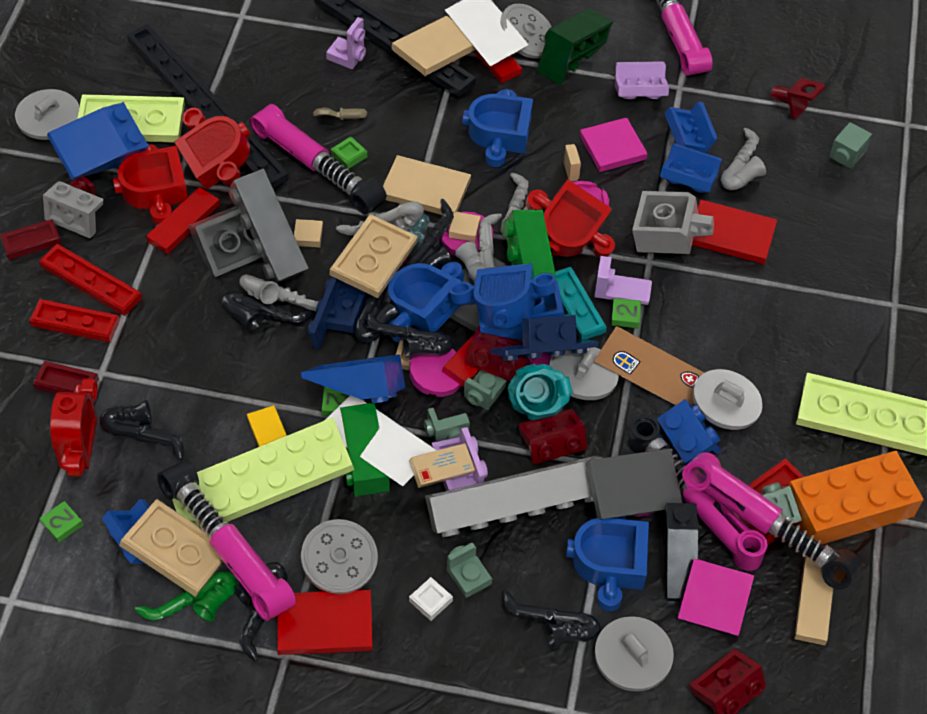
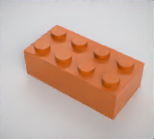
M897 451L790 481L788 485L791 487L802 521L795 523L796 526L800 525L799 529L802 531L807 530V535H814L813 539L816 541L821 540L820 544H826L912 518L924 500Z

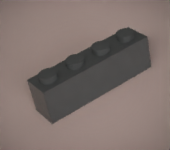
M264 168L233 180L230 185L231 190H229L230 198L233 204L238 205L242 212V215H240L242 225L245 230H250L253 237V240H251L252 247L255 253L261 255L264 261L262 267L268 280L272 279L273 282L279 284L305 273L309 268Z

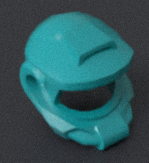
M532 364L518 368L508 385L509 399L513 408L527 415L529 420L557 415L562 411L563 406L569 402L570 395L573 393L570 378L566 377L561 371L545 364Z

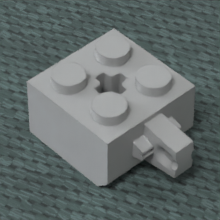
M642 191L632 230L637 252L690 254L695 236L713 235V216L699 214L696 197L689 192Z

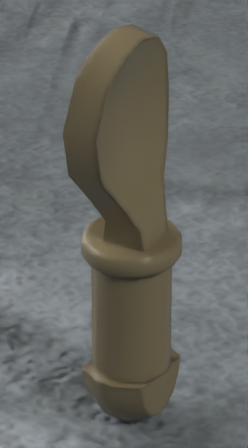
M323 107L314 110L313 116L331 115L340 118V120L365 118L367 111L359 108H340V112H336L330 108Z

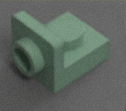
M480 370L473 380L468 378L465 381L464 397L471 404L488 410L505 389L507 380Z
M777 482L762 487L763 493L760 494L783 510L782 515L786 516L787 521L793 520V523L802 521L790 486H780V483Z
M470 543L465 547L463 545L458 546L447 556V571L465 598L492 584L491 576L476 556V546L474 543Z

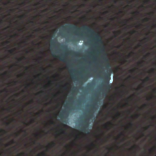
M425 214L408 231L418 236L416 243L418 247L426 237L427 225L430 222L429 217Z

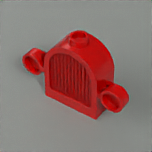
M193 107L186 110L182 119L190 131L174 141L196 178L206 190L219 181H222L225 185H231L233 180L240 178L239 168L248 158L250 143L247 137L251 133L243 122L237 124L229 117L215 116L206 120L200 109Z
M148 144L149 147L145 152L133 154L120 164L118 178H113L116 194L122 193L123 199L135 208L150 209L152 221L159 225L172 213L170 205L184 202L188 195L177 146L158 149L156 146Z
M567 179L552 201L548 199L547 194L542 190H533L529 193L526 199L527 209L543 210L545 212L544 219L552 256H575L584 251L589 243L592 244L593 253L599 258L601 256L609 257L615 248L613 238L598 232L612 210L608 205L569 179Z
M84 378L82 384H78L75 387L74 392H57L53 400L50 422L51 442L59 468L66 470L69 477H82L84 469H89L98 422L94 408V402L97 399L98 393L97 379Z

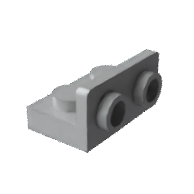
M58 181L43 194L45 220L53 219L54 224L88 238H91L96 233L95 212L103 205L102 198L61 181Z

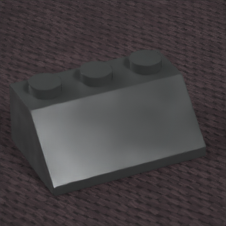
M238 205L188 225L196 248L214 277L262 258L261 255L255 253L252 247L251 240H253L250 230H245L240 219L242 212Z

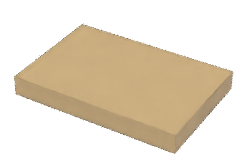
M448 16L392 43V50L424 76L476 50L456 23Z
M397 155L383 185L387 195L385 200L399 204L419 202L425 211L443 215L440 209V200L444 199L454 214V211L458 212L471 181V174Z
M370 214L330 268V276L379 298L416 245L418 236Z
M158 499L154 501L121 539L119 545L195 597L224 563L210 546L209 536L206 535L204 530Z

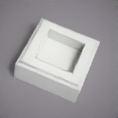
M431 577L409 596V602L430 621L453 601V596Z

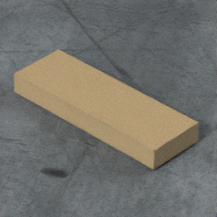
M806 556L803 564L794 639L825 646L828 639L833 588L825 583L822 577V569L814 565L815 561L810 562V558Z

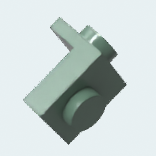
M434 408L427 409V420H424L427 437L432 436L434 442L460 437L461 428L467 427L469 430L470 426L466 413L438 420Z

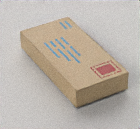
M466 443L414 456L409 460L418 488L469 475L475 471Z

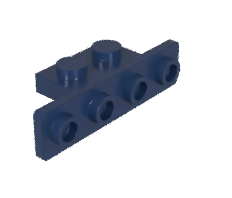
M333 276L331 279H327L324 297L317 304L316 317L308 326V337L311 338L313 348L320 349L327 329L354 333L356 319H358L364 307L368 293Z
M567 314L523 318V345L491 348V354L501 355V360L512 361L518 360V355L525 354V358H541L543 352H548L550 356L565 355V350H571V353H586L588 348L598 347V341L576 339V315Z

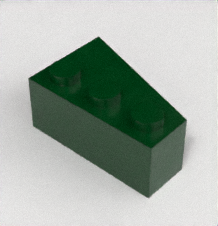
M589 8L549 28L544 37L545 45L537 72L561 85L565 81V75L570 70L575 72L579 68L577 64L584 57L589 59L607 42L613 21Z

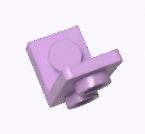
M358 17L348 29L347 40L340 37L335 40L326 52L327 60L353 69L358 61L363 60L366 48L364 47L365 29L363 28L362 18Z
M601 256L595 297L610 300L614 298L639 300L641 304L648 305L652 281L615 275V269L610 268L612 257Z

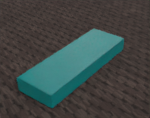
M572 267L556 271L555 274L559 285L563 311L565 315H576V334L579 339H589L606 333V325Z

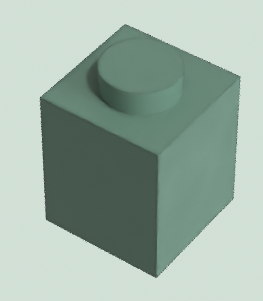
M849 122L834 140L829 157L852 169L867 151L872 133Z

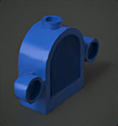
M504 89L497 94H487L477 98L472 102L469 110H464L462 125L468 126L469 136L477 145L487 148L485 161L488 165L492 167L502 166L506 161V151L525 153L532 117L533 99L517 97L512 90Z
M450 262L445 264L440 270L429 264L417 263L399 270L389 282L388 294L400 315L389 324L403 327L413 325L420 330L437 331L460 307V304L452 301L450 287L463 281L464 272L462 266L457 262ZM390 335L391 339L395 342L402 340L400 337H392Z
M531 263L477 269L475 285L472 286L468 282H458L450 287L452 301L456 304H476L479 319L485 326L504 329L523 323V318H530L534 312L535 298L550 296L557 290L555 276L551 273H542L535 277Z
M626 517L603 520L596 518L586 522L579 528L575 540L568 539L566 557L572 558L576 572L585 581L601 586L597 595V604L601 609L614 611L619 608L622 601V591L620 588L643 590L647 576L649 522L626 520Z

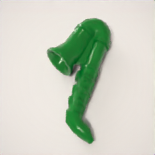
M220 571L212 576L196 597L185 591L156 609L140 606L135 607V612L145 619L156 621L163 619L165 616H173L174 612L182 611L183 607L193 604L192 608L199 617L205 621L212 622L215 620L219 607L234 595L235 589L233 586L238 584V580L231 571Z

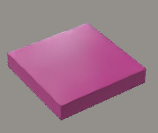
M627 118L580 130V138L599 172L647 159V152Z
M694 558L678 619L739 636L754 575Z

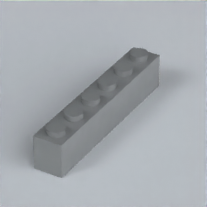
M592 456L426 495L432 531L441 533L442 537L452 536L460 533L459 528L470 526L471 530L481 529L488 526V521L499 519L500 523L510 522L517 519V514L525 512L528 513V516L539 515L546 512V507L556 505V509L574 506L573 501L583 498L585 502H593L594 499L586 462L603 457Z

